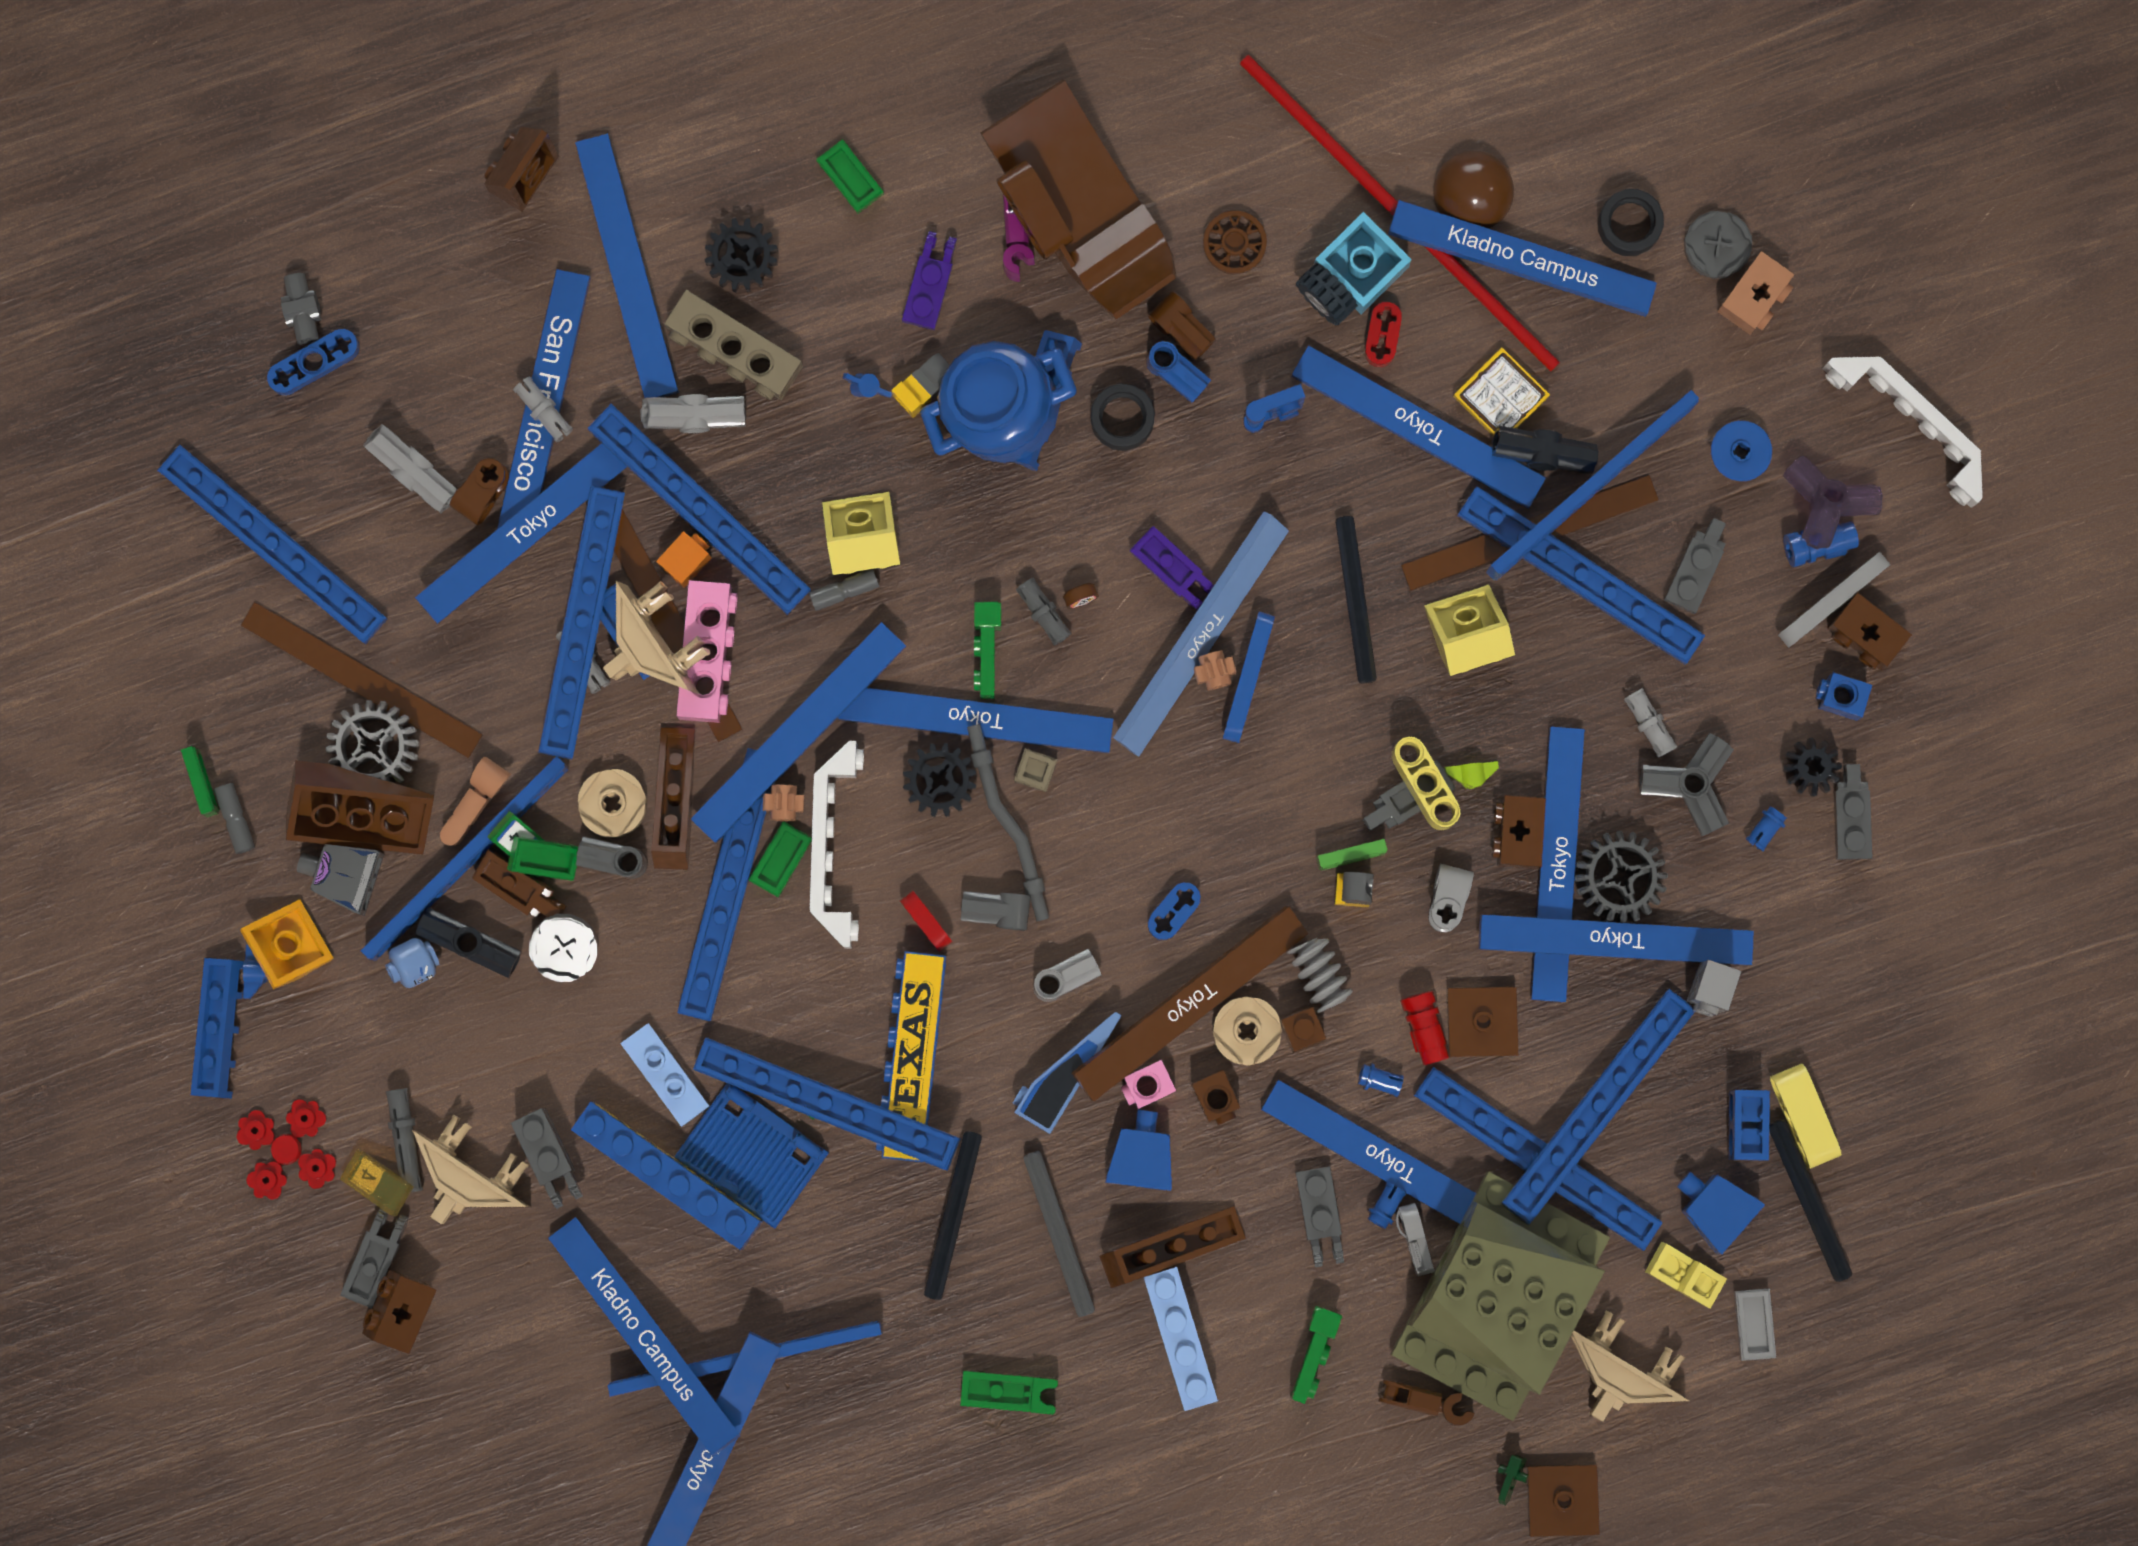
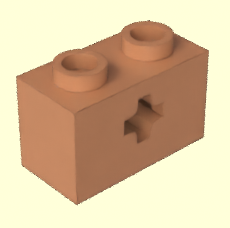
M1761 251L1717 312L1749 335L1753 333L1756 327L1763 330L1774 315L1769 309L1776 300L1782 304L1794 288L1789 282L1795 274ZM1761 289L1765 293L1757 302L1753 297L1755 292Z

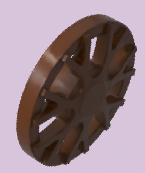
M1227 211L1216 216L1207 226L1203 238V248L1209 262L1216 269L1228 274H1242L1255 268L1262 260L1267 246L1266 233L1261 223L1254 216L1243 211ZM1232 217H1238L1236 222L1233 221ZM1228 218L1232 228L1224 232L1219 222ZM1241 218L1251 222L1245 232L1237 228ZM1217 225L1219 230H1214L1213 227ZM1252 225H1254L1257 229L1251 230ZM1259 232L1261 242L1249 244L1248 235ZM1210 233L1221 235V244L1208 242ZM1261 246L1260 251L1257 250L1255 247ZM1247 248L1258 254L1253 262L1243 255ZM1219 249H1223L1227 255L1218 262L1212 254ZM1231 256H1239L1240 268H1230Z

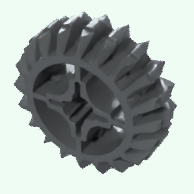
M1617 831L1615 842L1612 841L1609 833H1605L1602 835L1604 846L1596 839L1592 840L1590 844L1595 853L1584 849L1581 855L1589 860L1588 863L1578 861L1575 866L1585 871V875L1580 874L1574 877L1575 882H1585L1586 885L1576 891L1577 894L1583 895L1588 892L1590 898L1585 900L1583 905L1588 907L1595 902L1598 906L1595 908L1593 915L1596 917L1604 909L1607 910L1605 917L1607 922H1611L1615 913H1618L1619 923H1626L1628 912L1633 921L1640 920L1638 909L1640 908L1646 915L1652 913L1651 907L1647 902L1659 905L1661 900L1654 894V891L1664 893L1667 889L1664 885L1657 884V880L1668 878V873H1657L1656 869L1666 863L1665 860L1660 859L1654 862L1652 856L1656 855L1659 849L1654 847L1647 852L1644 849L1649 842L1647 838H1643L1639 845L1635 844L1637 838L1635 832H1631L1627 841H1624L1623 832ZM1616 849L1634 853L1644 864L1637 866L1627 865L1624 863L1621 855H1618ZM1604 853H1607L1609 872L1606 877L1594 881L1596 863ZM1617 868H1621L1622 872H1637L1624 881L1625 886H1620V882L1616 884L1615 881L1605 883V881L1612 879L1617 874ZM1648 873L1647 888L1643 896L1636 902L1633 896L1635 893L1633 889L1634 880ZM1606 888L1615 889L1621 899H1624L1625 905H1617L1607 901L1598 891Z

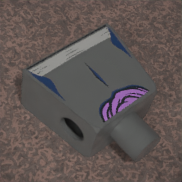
M325 844L320 857L303 852L297 865V872L314 877L311 891L354 913L365 916L385 854L376 850Z

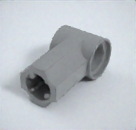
M1089 949L1038 973L1033 982V990L1037 998L1044 1002L1055 1001L1060 996L1101 976L1099 967ZM1050 976L1055 978L1059 985L1058 991L1054 994L1043 993L1039 986V982L1043 977Z

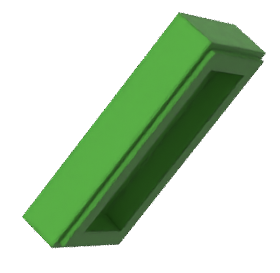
M1385 839L1322 854L1317 856L1316 860L1319 870L1323 871L1385 855L1387 846Z

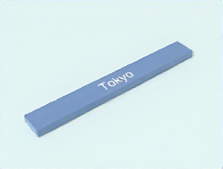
M1267 512L1262 513L1113 737L1138 757L1194 675V667L1200 666L1198 657L1208 654L1289 532L1271 514Z

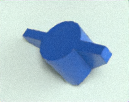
M844 373L843 379L851 383V393L856 397H873L876 394L887 398L892 396L891 392L880 388L879 380L873 374L858 373L852 376Z
M246 945L243 964L244 999H251L262 984L268 981L248 945Z

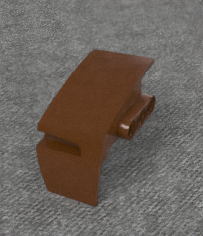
M1065 80L1059 81L980 132L1004 172L1002 176L996 179L997 184L1037 252L1045 260L1056 254L1076 282L1113 318L1118 319L1176 279L1174 258L1168 242L1145 205L1140 203L1111 158Z

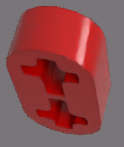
M1391 302L1378 304L1373 309L1370 317L1365 357L1367 362L1374 367L1389 365L1396 353L1402 313L1399 307ZM1384 310H1389L1390 317L1396 320L1390 321L1387 332L1381 331L1382 320L1377 318V315H1382ZM1379 337L1386 338L1384 349L1390 351V355L1384 354L1380 360L1376 359V353L1371 351V348L1378 346Z
M911 891L900 900L901 904L938 952L953 942L914 891Z

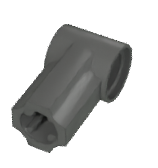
M582 837L578 847L576 866L636 879L646 872L648 860L641 850L631 846ZM634 853L638 859V864L633 871L626 872L623 869L622 861L627 854Z
M964 891L961 921L993 924L997 928L1027 931L1031 896L1013 893L993 895Z

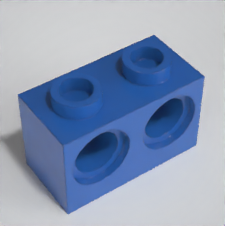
M1729 1091V1160H1769L1770 1091Z

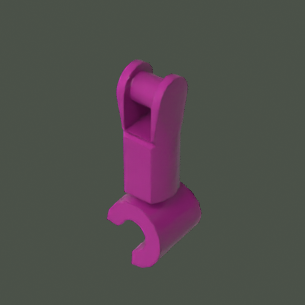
M1003 195L1006 246L1008 247L1003 254V268L1010 280L1020 282L1019 266L1013 262L1019 259L1023 260L1028 266L1035 265L1034 255L1030 248L1027 247L1029 245V238L1014 212L1008 211L1009 203Z

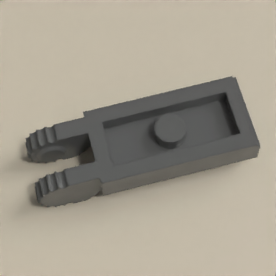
M1330 1166L1295 1172L1307 1241L1310 1240L1315 1267L1323 1266L1322 1250H1320L1318 1239L1331 1237L1333 1245L1332 1254L1336 1264L1344 1263L1339 1236L1342 1235Z
M382 1206L377 1212L370 1231H367L340 1295L371 1309L378 1297V1285L381 1279L387 1276L400 1247L399 1241L409 1219L404 1215H400L395 1222L390 1239L384 1238L379 1233L386 1223L389 1209Z

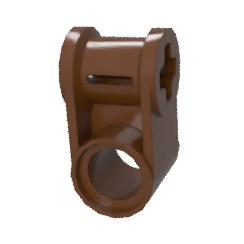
M487 458L481 460L452 497L449 504L450 507L477 526L480 525L487 518L495 502L507 487L510 475L508 469L495 459ZM488 470L495 471L499 476L496 481L489 480L485 475Z

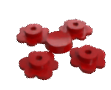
M299 1099L293 1102L291 1106L292 1112L286 1116L287 1123L292 1124L290 1129L292 1135L282 1134L275 1138V1134L271 1130L274 1127V1121L271 1118H265L264 1113L260 1110H253L249 1113L248 1118L243 1117L239 1120L238 1126L240 1130L236 1136L237 1141L242 1145L249 1144L252 1150H259L262 1145L272 1144L271 1155L276 1161L269 1162L267 1165L259 1162L255 1165V1171L248 1174L246 1182L249 1187L254 1189L255 1197L263 1198L266 1196L272 1200L279 1198L282 1192L281 1187L287 1183L286 1176L282 1175V1166L280 1164L290 1165L297 1160L299 1167L302 1169L299 1172V1178L302 1181H308L311 1188L319 1189L324 1186L325 1181L329 1182L334 1179L335 1157L331 1154H324L321 1149H314L311 1154L301 1155V1143L296 1138L303 1137L306 1134L310 1137L316 1136L318 1134V1127H322L326 1123V1115L324 1112L319 1111V1104L316 1101L307 1103ZM305 1115L308 1117L306 1122L303 1121V1116ZM255 1127L258 1129L256 1134L253 1133ZM315 1165H318V1171H314ZM266 1177L269 1178V1182L267 1184L264 1182V1179Z

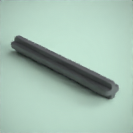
M1040 1151L1026 1154L1024 1162L1076 1313L1079 1317L1089 1315L1094 1312L1095 1308Z

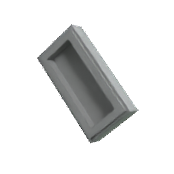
M1770 1288L1734 1291L1740 1360L1776 1358Z

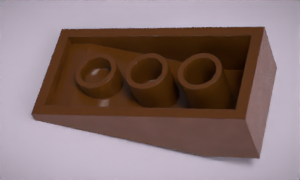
M295 760L286 812V840L423 855L434 795L335 765Z

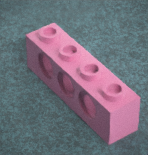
M689 580L683 647L698 636L704 641L703 645H715L717 647V654L709 661L701 659L687 670V675L695 687L701 678L708 677L714 681V688L709 694L702 695L679 687L676 715L679 720L720 723L721 715H727L728 695L723 694L724 681H730L731 661L726 660L727 647H733L734 627H729L730 613L736 614L738 594L732 593L730 584ZM709 610H716L720 613L718 624L712 627L703 625L702 617L704 613Z

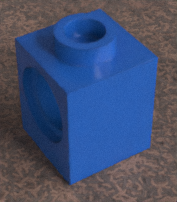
M1832 673L1827 677V680L1821 679L1815 697L1820 699L1818 709L1858 721L1863 718L1872 685ZM1836 687L1845 688L1849 692L1850 700L1848 704H1840L1835 700L1834 690Z

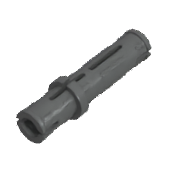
M408 1088L386 1091L391 1121L388 1122V1128L392 1129L400 1181L409 1187L407 1193L423 1191L413 1133V1126L416 1123L415 1118L412 1119Z

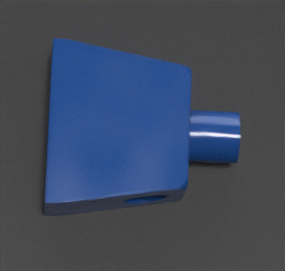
M1138 1110L1135 1130L1121 1128L1107 1173L1106 1183L1171 1191L1170 1135L1156 1133L1158 1112Z
M1690 1171L1677 1185L1691 1199L1683 1208V1214L1716 1254L1722 1255L1765 1206L1761 1201L1719 1175H1712L1704 1184Z

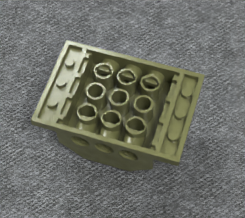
M1487 1171L1390 1355L1514 1421L1529 1391L1538 1395L1542 1392L1600 1282L1605 1270L1597 1267L1596 1264L1610 1237L1548 1203L1544 1205L1534 1220L1527 1225L1501 1204L1515 1185Z

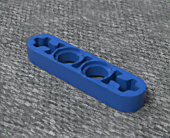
M1258 612L1223 735L1225 740L1236 743L1240 742L1275 619L1273 615Z

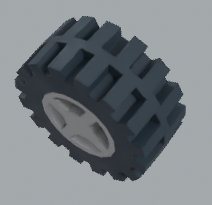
M1315 263L1296 282V287L1299 288V292L1304 295L1306 301L1322 317H1325L1328 322H1332L1335 326H1338L1358 306L1356 300L1352 297L1353 295L1346 289L1344 284L1340 283L1335 275H1332L1328 269H1325L1320 264L1318 265V263Z

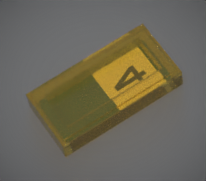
M362 1150L355 1152L340 1178L345 1184L391 1216L398 1215L414 1188L410 1183Z

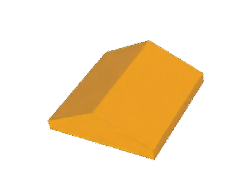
M300 899L240 929L273 990L304 977L334 959Z

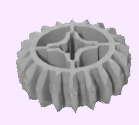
M371 700L366 701V711L364 712L358 703L353 704L355 712L353 716L346 710H343L341 715L346 719V722L344 724L336 720L332 722V725L339 729L338 735L334 733L327 734V738L336 741V745L327 746L326 752L337 754L328 763L335 766L342 765L341 768L358 772L355 770L358 765H364L370 760H376L385 770L365 775L391 782L390 778L394 777L399 783L404 782V778L399 774V771L401 769L408 773L413 771V768L406 764L407 758L413 761L418 760V755L409 752V748L418 747L419 741L414 739L408 740V737L414 735L417 730L415 727L403 728L408 724L410 718L404 715L396 720L400 709L394 706L387 713V703L384 701L379 703L377 711H375V705ZM377 719L386 721L391 725L385 730L382 728L376 733H369L363 728L361 723ZM353 731L358 739V746L352 753V757L348 760L346 744L350 733ZM397 734L399 751L396 759L392 762L387 754V747L394 740L393 736ZM363 735L374 742L380 741V745L376 746L379 747L378 752L382 759L370 751L365 752V749L369 747L366 746L367 741Z

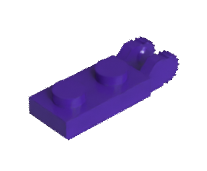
M929 231L923 254L919 256L902 322L935 331L953 268L951 262L957 238L949 236L944 248L943 261L931 258L933 248H935L937 242V233Z
M1154 526L1130 550V553L1179 598L1182 597L1196 611H1198L1203 602L1188 591L1190 586L1196 581L1207 594L1214 587L1202 575L1203 571Z

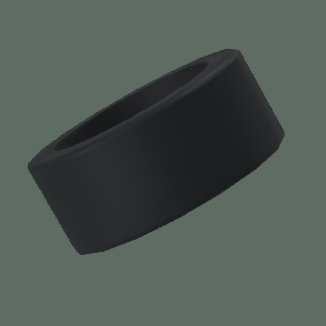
M1624 189L1613 194L1605 202L1598 217V233L1602 242L1612 252L1622 256H1638L1649 251L1658 241L1664 227V213L1659 202L1651 194L1639 189ZM1626 203H1635L1642 206L1650 217L1651 227L1648 234L1636 242H1626L1619 239L1611 227L1613 212L1619 206Z
M1120 383L1109 386L1098 394L1092 404L1090 422L1094 435L1103 445L1112 450L1127 451L1139 447L1148 439L1153 430L1155 411L1151 399L1143 390L1134 385ZM1121 397L1135 401L1143 414L1142 424L1138 431L1126 437H1119L1110 433L1104 426L1102 419L1106 405L1113 399Z

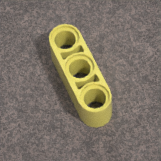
M1415 737L1402 738L1393 748V764L1430 826L1436 830L1449 829L1460 817L1458 802L1424 744ZM1405 745L1413 747L1417 752L1416 761H1404L1400 756V748ZM1421 775L1431 777L1434 781L1433 791L1424 792L1420 790L1417 785L1418 777ZM1438 805L1449 807L1452 813L1451 820L1448 822L1439 821L1434 814L1435 807Z
M1801 1063L1770 1076L1775 1095L1808 1169L1840 1157L1842 1155L1840 1146L1804 1064Z

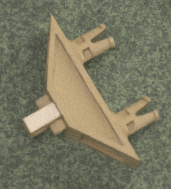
M616 581V642L619 647L614 651L617 656L603 667L609 678L618 680L627 673L633 677L642 672L700 694L688 677L687 670L705 656L711 654L709 649L700 648L704 641L696 636L694 640L674 654L651 621V614L674 599L672 594L663 593L668 587L660 581L637 599L628 585Z
M453 1114L452 1119L438 1140L434 1139L432 1141L419 1131L413 1130L435 1187L438 1189L434 1198L440 1202L430 1216L438 1223L445 1224L453 1211L460 1215L465 1207H531L513 1195L512 1188L524 1170L529 1166L528 1163L522 1161L511 1173L518 1156L510 1153L496 1177H491L490 1179L456 1157L457 1154L454 1151L469 1129L472 1128L470 1124L464 1123L454 1134L461 1119Z
M1606 1310L1591 1337L1587 1336L1585 1338L1576 1331H1573L1571 1338L1593 1384L1596 1385L1591 1395L1598 1399L1589 1413L1594 1418L1603 1422L1612 1407L1619 1411L1624 1403L1689 1401L1671 1390V1385H1669L1681 1362L1685 1359L1682 1355L1677 1354L1667 1366L1673 1350L1665 1347L1652 1372L1645 1374L1610 1353L1612 1350L1609 1347L1625 1323L1621 1318H1618L1607 1331L1613 1314Z

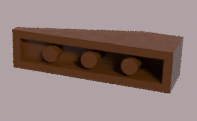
M661 728L651 847L654 869L688 870L695 751V729Z
M1233 1206L1109 1251L1099 1257L1110 1287L1114 1288L1244 1240L1246 1237Z

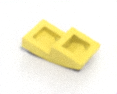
M1661 1242L1645 1270L1649 1275L1711 1309L1727 1278L1664 1242Z

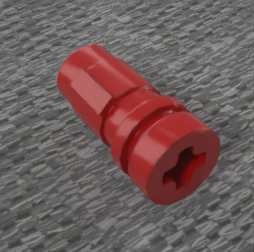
M1433 990L1401 999L1403 1011L1408 1013L1405 1016L1406 1022L1411 1023L1413 1030L1410 1032L1414 1049L1415 1052L1420 1053L1423 1065L1449 1058L1446 1048L1447 1043L1441 1023H1439L1437 1018L1439 1009L1434 1007L1433 1004L1436 1002Z

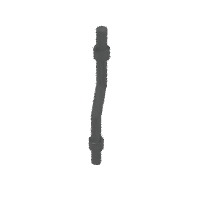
M980 724L969 726L967 730L974 754H971L974 768L978 767L988 808L1016 844L1026 881L1023 882L1025 894L1031 896L1036 922L1048 919L1049 914L1043 896V891L1046 890L1042 877H1038L1028 837L1001 803L991 763H994L991 750L986 748Z

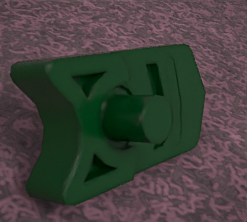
M1511 1455L1508 1466L1500 1464L1498 1473L1506 1476L1498 1498L1500 1504L1506 1506L1510 1501L1517 1480L1523 1483L1527 1482L1529 1474L1523 1472L1527 1461L1526 1458Z

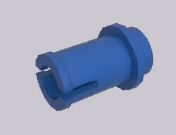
M1771 806L1767 811L1763 810L1761 812L1763 817L1750 835L1746 837L1749 843L1757 846L1756 848L1764 852L1779 828L1786 826L1784 822L1787 817Z
M1373 1063L1370 1066L1364 1064L1359 1074L1358 1084L1362 1085L1364 1090L1373 1088L1398 1097L1404 1076L1377 1069Z
M1388 1182L1374 1208H1369L1368 1210L1370 1213L1368 1220L1383 1229H1386L1388 1224L1392 1225L1394 1221L1391 1218L1406 1195L1405 1191L1399 1187L1396 1189L1395 1185Z

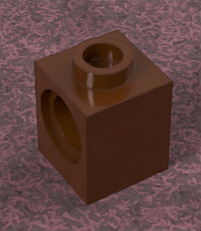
M1224 1070L1191 1084L1208 1122L1215 1120L1217 1125H1221L1236 1118L1234 1111L1239 1109L1240 1105ZM1215 1089L1223 1091L1227 1096L1225 1107L1218 1110L1211 1108L1207 1101L1208 1094Z

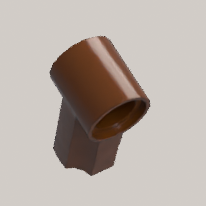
M1171 291L1147 316L1164 335H1170L1196 360L1216 341V338L1192 315L1193 312L1186 302L1175 292Z

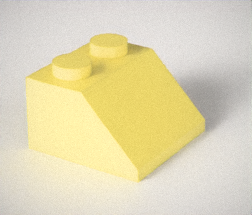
M889 492L822 502L827 546L833 575L851 574L856 571L874 568L883 569L889 566L900 565Z
M1489 585L1424 605L1440 656L1450 676L1515 655L1509 624Z

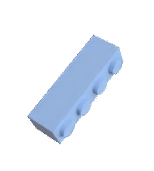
M1177 1267L1143 1277L1184 1411L1217 1402V1396Z

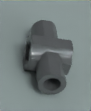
M305 273L287 275L284 277L287 296L281 297V307L286 325L294 327L297 344L314 343L319 340L315 321L322 320L316 292L314 290L309 291Z

